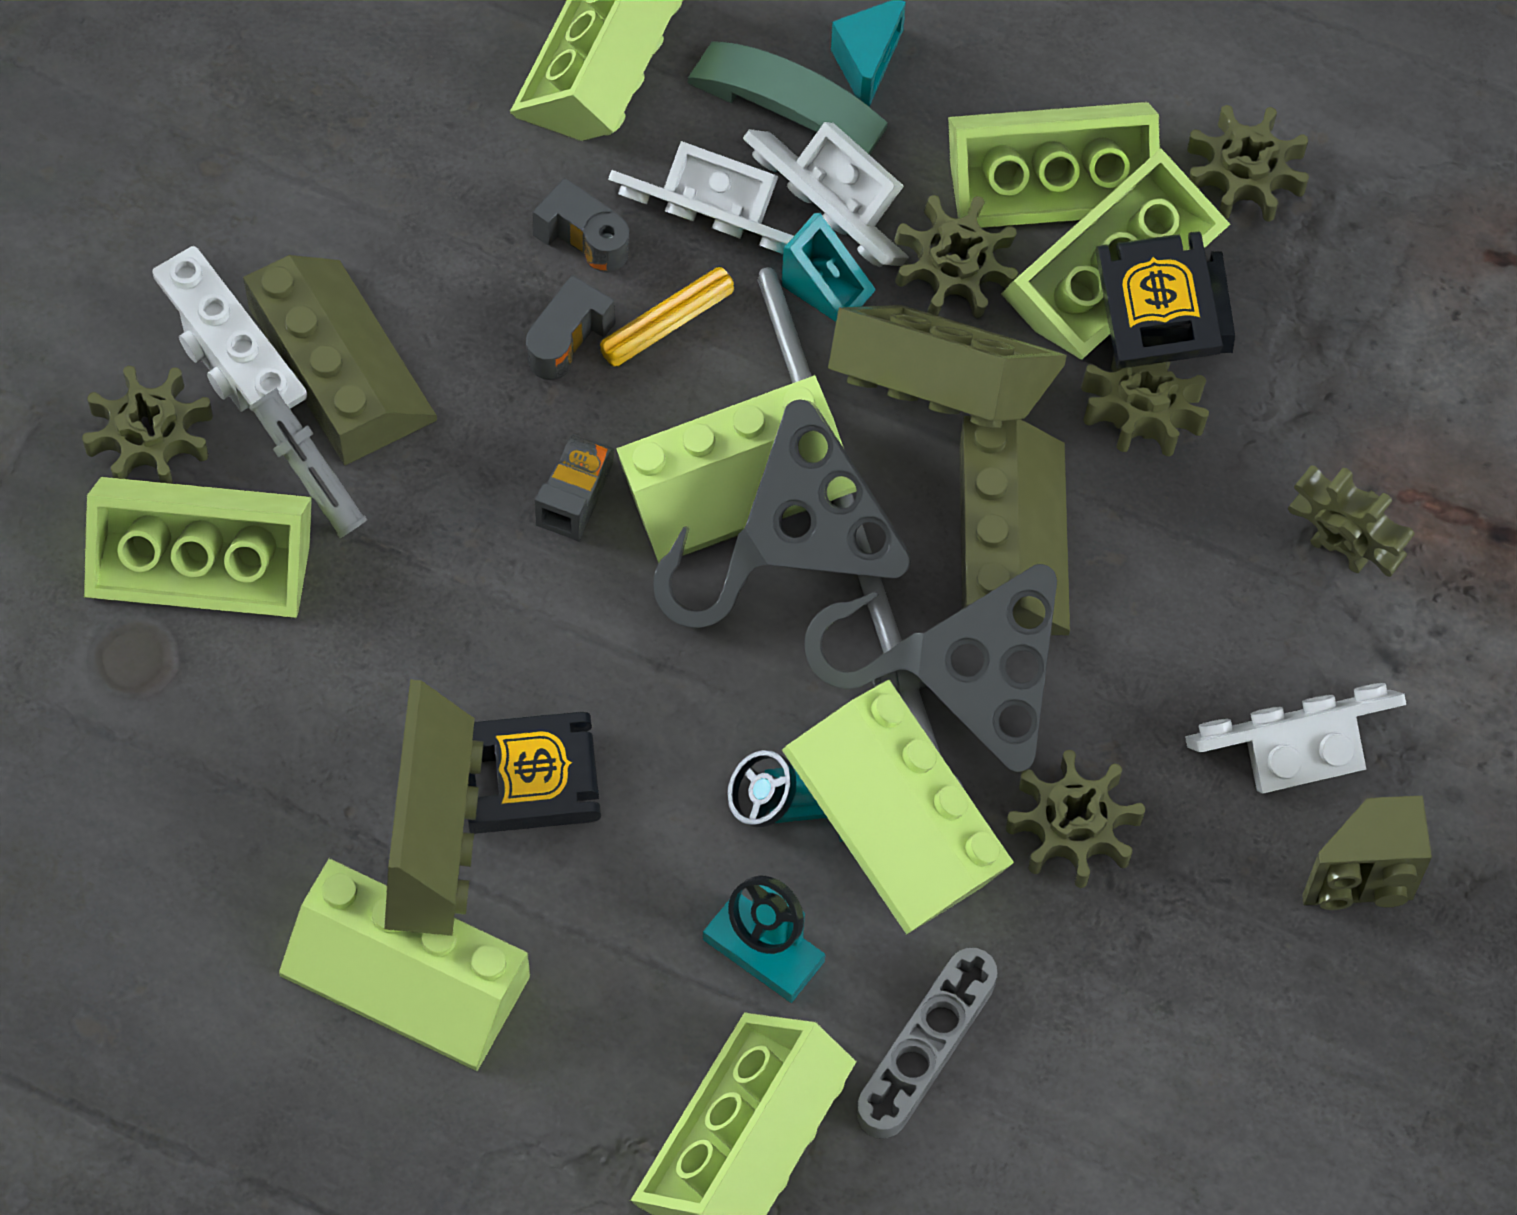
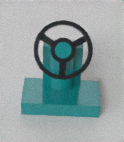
M762 750L748 755L738 764L731 776L728 785L729 807L733 815L745 824L753 827H766L774 823L827 818L791 763L785 757L775 752ZM771 758L776 759L783 767L765 769L764 773L761 774L752 768L755 763ZM744 775L751 781L749 797L754 803L749 818L742 812L738 799L739 787ZM839 835V842H844Z
M754 876L736 887L728 902L703 931V940L790 1003L795 1000L825 962V953L803 938L805 913L802 911L798 898L787 885L769 876ZM745 888L748 890L753 902L741 894Z

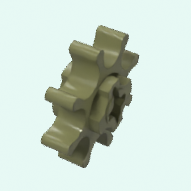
M1224 105L1221 108L1218 120V127L1224 132L1223 135L1210 137L1197 129L1192 130L1190 133L1187 151L1190 154L1205 157L1210 164L1192 167L1189 179L1198 189L1203 186L1212 185L1220 188L1225 193L1219 208V212L1225 219L1230 217L1232 206L1236 202L1251 200L1261 208L1263 219L1265 221H1272L1275 218L1278 200L1271 193L1272 191L1285 189L1298 197L1305 194L1309 175L1306 172L1291 169L1285 162L1304 158L1308 138L1305 135H1299L1292 140L1284 141L1274 137L1271 131L1274 127L1277 110L1273 107L1266 108L1264 118L1260 124L1249 126L1237 122L1234 118L1233 108L1230 105Z
M932 195L928 198L924 209L925 215L932 222L933 227L928 231H917L905 223L898 226L894 242L897 245L912 248L917 253L919 261L914 264L900 266L895 282L900 287L905 286L912 280L919 279L928 282L935 292L927 310L930 314L938 316L944 298L948 295L957 294L968 300L974 317H982L988 305V300L982 294L979 285L992 281L1006 289L1018 276L1017 269L1002 266L993 255V252L997 249L1011 247L1017 233L1016 229L1008 226L999 233H989L983 230L977 221L984 205V199L979 196L973 198L968 215L963 218H952L942 210L940 198Z
M1114 356L1111 364V369L1114 372L1103 371L1097 366L1090 364L1086 367L1081 389L1084 392L1093 393L1100 397L1089 398L1083 422L1089 426L1100 421L1113 422L1118 429H1121L1116 448L1121 452L1128 451L1132 438L1142 436L1143 439H1155L1160 444L1162 454L1172 456L1180 434L1176 428L1186 429L1196 436H1200L1204 432L1209 411L1206 408L1196 407L1189 403H1198L1200 401L1206 378L1202 375H1196L1190 379H1179L1172 371L1168 372L1170 362L1117 369Z
M126 366L123 369V374L129 390L124 397L118 400H107L96 392L90 393L87 397L91 414L96 417L106 418L109 420V423L98 432L83 434L82 441L86 454L93 457L107 450L120 453L119 459L111 466L113 478L128 479L129 473L134 468L148 465L157 469L160 483L173 484L171 471L167 465L173 456L187 453L199 461H205L209 457L206 440L203 437L188 434L187 429L196 422L212 420L213 412L210 400L207 397H201L192 403H181L175 399L185 387L179 368L174 367L170 369L167 380L163 385L157 388H146L139 384L135 367ZM143 417L148 418L150 426L153 427L154 436H149L146 427H143L141 420Z
M1311 465L1295 484L1294 489L1299 494L1289 505L1288 510L1291 514L1304 517L1316 526L1318 531L1310 540L1313 546L1321 548L1323 545L1330 552L1336 550L1345 554L1349 560V569L1354 573H1359L1370 560L1378 566L1384 575L1388 577L1393 575L1406 558L1407 553L1403 549L1415 533L1409 527L1394 523L1384 514V511L1392 502V498L1388 494L1382 493L1379 497L1372 490L1366 492L1358 489L1353 483V473L1347 468H1342L1331 482L1316 466Z
M1066 750L1061 761V770L1064 778L1059 782L1045 783L1039 780L1030 769L1021 773L1019 789L1031 795L1037 801L1038 807L1026 813L1018 811L1009 812L1006 831L1009 834L1029 831L1041 839L1043 845L1032 852L1028 869L1031 873H1040L1044 863L1050 858L1064 857L1070 860L1075 867V885L1079 888H1084L1087 886L1090 876V868L1086 860L1092 855L1105 854L1111 857L1120 868L1128 867L1133 850L1129 845L1118 841L1114 836L1113 830L1124 824L1140 826L1143 821L1145 806L1142 803L1122 806L1113 802L1109 797L1108 791L1116 787L1120 781L1122 768L1119 764H1111L1106 775L1099 780H1086L1076 772V753L1073 750ZM1087 809L1085 819L1077 817L1081 816V814ZM1066 818L1069 820L1074 819L1073 822L1070 821L1069 824L1064 828Z

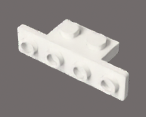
M824 122L800 157H797L770 132L747 131L743 139L755 149L752 153L753 157L767 169L774 172L778 170L789 180L787 184L788 189L795 196L807 203H815L825 212L823 217L832 229L843 235L848 233L860 244L857 248L858 252L867 261L878 267L883 265H904L909 257L875 227L904 186L834 123Z
M683 141L680 142L664 189L611 170L608 180L621 184L619 195L647 204L650 195L668 201L665 209L666 212L693 222L697 212L715 218L712 226L713 229L740 239L744 229L762 236L759 246L783 254V248L794 237L761 224L778 176Z
M191 246L153 269L152 273L155 281L180 312L184 333L179 335V339L184 350L193 362L196 363L199 360L204 362L210 370L207 372L208 379L221 399L224 400L230 397L242 412L275 388L279 390L280 396L289 408L294 407L307 398L304 386L197 247Z
M1377 683L1355 688V697L1335 701L1334 695L1306 699L1302 701L1303 709L1284 713L1283 707L1257 710L1251 713L1252 721L1232 725L1231 719L1213 720L1200 724V733L1185 737L1187 748L1197 752H1205L1247 742L1256 789L1262 794L1366 770V764L1356 716L1406 705L1405 694L1394 690H1387L1385 683Z

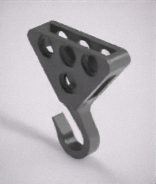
M798 399L790 402L785 408L745 529L738 534L724 587L718 601L708 609L692 610L683 606L673 593L672 578L675 570L681 563L689 532V527L687 526L683 527L670 552L659 562L654 574L653 589L660 609L668 618L686 627L700 628L717 623L732 611L750 573L758 566L772 565L898 578L909 569L911 555L818 407L811 401ZM809 431L821 433L828 444L825 457L816 463L806 461L800 455L798 448L801 437ZM839 476L849 478L856 486V499L847 508H839L833 505L827 496L829 483ZM790 506H801L810 514L811 526L809 531L803 536H792L783 527L782 517ZM873 522L884 530L886 541L884 547L879 552L867 553L858 546L856 532L863 523Z
M1035 564L928 631L912 634L867 666L854 672L838 670L827 661L823 653V637L830 625L840 619L848 618L876 598L878 593L874 592L850 602L834 603L821 610L811 621L805 636L806 658L813 672L821 680L832 686L845 689L861 687L897 670L913 672L1009 770L1015 772L1025 771L1031 767L1036 755L1057 577L1049 566ZM1026 596L1039 599L1045 607L1043 622L1038 627L1032 629L1019 626L1013 617L1014 605L1019 599ZM973 644L983 653L984 664L977 674L964 676L955 670L952 664V656L960 645ZM1016 651H1028L1038 661V673L1029 682H1016L1009 677L1006 671V662L1009 656ZM1019 705L1030 713L1032 724L1024 735L1018 737L1009 736L1001 729L999 723L1000 714L1008 706Z

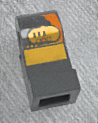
M565 177L533 211V236L548 246L559 237L585 254L587 263L593 269L601 272L618 270L626 263L629 254V227L627 222L613 212L612 209Z
M571 275L526 335L528 365L531 371L543 379L563 377L573 364V354L588 335L594 331L600 336L605 337L616 323L614 299Z
M573 434L563 450L559 464H556L547 484H542L535 498L536 526L580 542L610 474L614 459V448ZM553 512L571 518V521L561 520Z

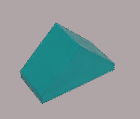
M891 0L832 22L831 52L855 96L869 107L904 30L906 1Z
M814 213L783 248L782 287L835 322L839 308L862 307L876 291L821 213Z

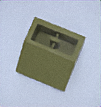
M1423 795L1367 798L1318 852L1302 895L1303 904L1320 905L1325 910H1340L1351 906L1353 903L1375 902V905L1388 908L1400 906L1408 900H1413L1432 858Z

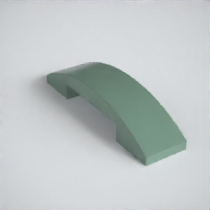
M712 41L688 77V84L731 104L738 95L818 132L824 122L834 123L869 155L887 129V122L880 115L834 82L795 62L753 47Z

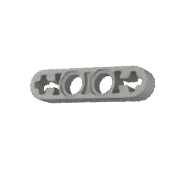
M965 948L958 951L949 960L862 1090L858 1099L857 1120L861 1129L868 1135L875 1138H890L897 1135L904 1128L992 995L997 980V965L993 957L986 951L978 948ZM976 966L982 970L980 979L983 983L974 980L966 990L962 1001L955 995L960 988L963 975L960 969L969 972ZM941 1007L950 1009L956 1014L958 1019L957 1027L947 1033L934 1031L926 1021L927 1014L931 1010ZM907 1052H917L926 1058L929 1064L928 1071L917 1078L904 1076L896 1065L898 1058ZM892 1083L900 1090L894 1099L892 1113L895 1117L884 1115L880 1121L872 1117L873 1106L870 1103L873 1102L874 1104L881 1105L890 1093Z

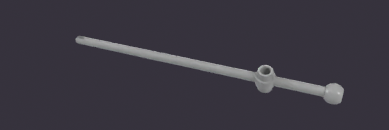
M765 267L759 272L758 283L792 383H795L812 375L778 275L774 269ZM851 493L832 500L833 505L839 508H847L853 504L854 498ZM861 525L856 532V542L863 551L872 553L863 525ZM857 575L864 596L874 592L878 593V596L867 603L883 653H886L902 642L881 577ZM897 670L873 680L874 687L888 679L890 680L940 753L919 692V688L927 687V685L916 674L908 670Z

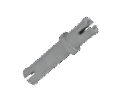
M277 388L249 406L250 410L256 414L276 444L273 451L278 458L282 455L285 457L310 496L332 524L339 538L344 537L368 520L365 515H362L338 476L333 472L311 440L310 436L314 433L308 425L304 428L280 396ZM278 421H282V423L289 431L296 444L300 447V449L306 456V460H304L301 457V455L296 450L291 440L287 437V435L279 425ZM310 467H313L338 502V506L334 505L310 470Z

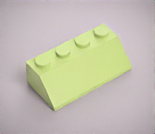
M567 0L510 113L517 119L580 141L614 133L622 125L625 119L624 111L633 93L642 85L645 78L643 73L652 55L662 45L664 40L663 33L670 18L680 8L682 0Z
M1148 102L948 117L950 166L958 218L968 215L973 198L976 196L983 198L984 205L977 218L981 228L1082 220L1160 149L1159 114Z
M1160 148L1020 274L1001 295L1036 333L1082 360L1110 335L1096 258L1097 246L1108 245L1111 261L1118 260L1117 243L1180 234L1184 251L1189 250V233L1200 231L1205 248L1230 223Z
M815 375L616 448L625 479L658 563L670 552L683 527H689V532L682 556L735 537L745 529L785 408L790 402L798 399L813 402L842 445L834 418ZM809 431L801 437L798 448L800 455L806 461L816 463L825 457L828 444L821 433ZM836 477L828 485V499L832 501L856 492V486L847 477ZM797 505L790 506L784 512L782 519L806 509Z
M100 477L87 495L84 597L296 618L299 612L309 553L312 497Z
M889 679L851 700L782 749L906 935L975 893L1014 863Z
M329 858L301 905L279 970L280 977L478 1071L530 978L528 953L454 918L453 935L384 929L387 885Z
M744 1013L631 1201L652 1215H767L779 1193L786 1187L789 1176L804 1150L815 1138L817 1128L834 1099L842 1092L845 1081L856 1061L816 1022Z

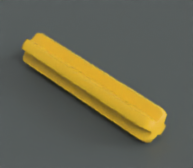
M722 267L711 270L601 340L600 351L613 367L626 362L731 295L734 291V282L731 276Z

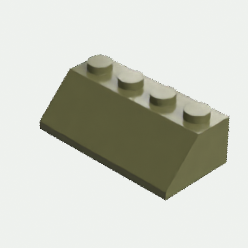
M288 255L243 277L249 310L268 341L306 389L307 398L305 402L344 466L437 421V415L340 260Z
M903 305L842 307L838 309L828 369L848 375L847 382L849 384L865 388H877L878 385L888 388L887 395L892 398L906 401H918L919 398L930 401L928 408L933 411L945 414H959L962 411L971 414L970 422L974 424L1000 428L1005 420L1026 418L1065 366L1067 355Z
M963 416L960 439L962 609L1035 564H1044L1049 566L1057 577L1051 635H1069L1065 443L1022 419L1005 420L1002 422V427L991 428L970 422L971 416ZM1023 597L1014 605V620L1023 628H1036L1045 618V607L1035 597Z
M410 679L388 866L384 929L453 935L455 914H466L469 880H459L458 877L460 866L471 867L474 833L463 832L464 819L476 820L479 787L468 786L469 773L480 774L483 741L473 740L475 718L422 680Z

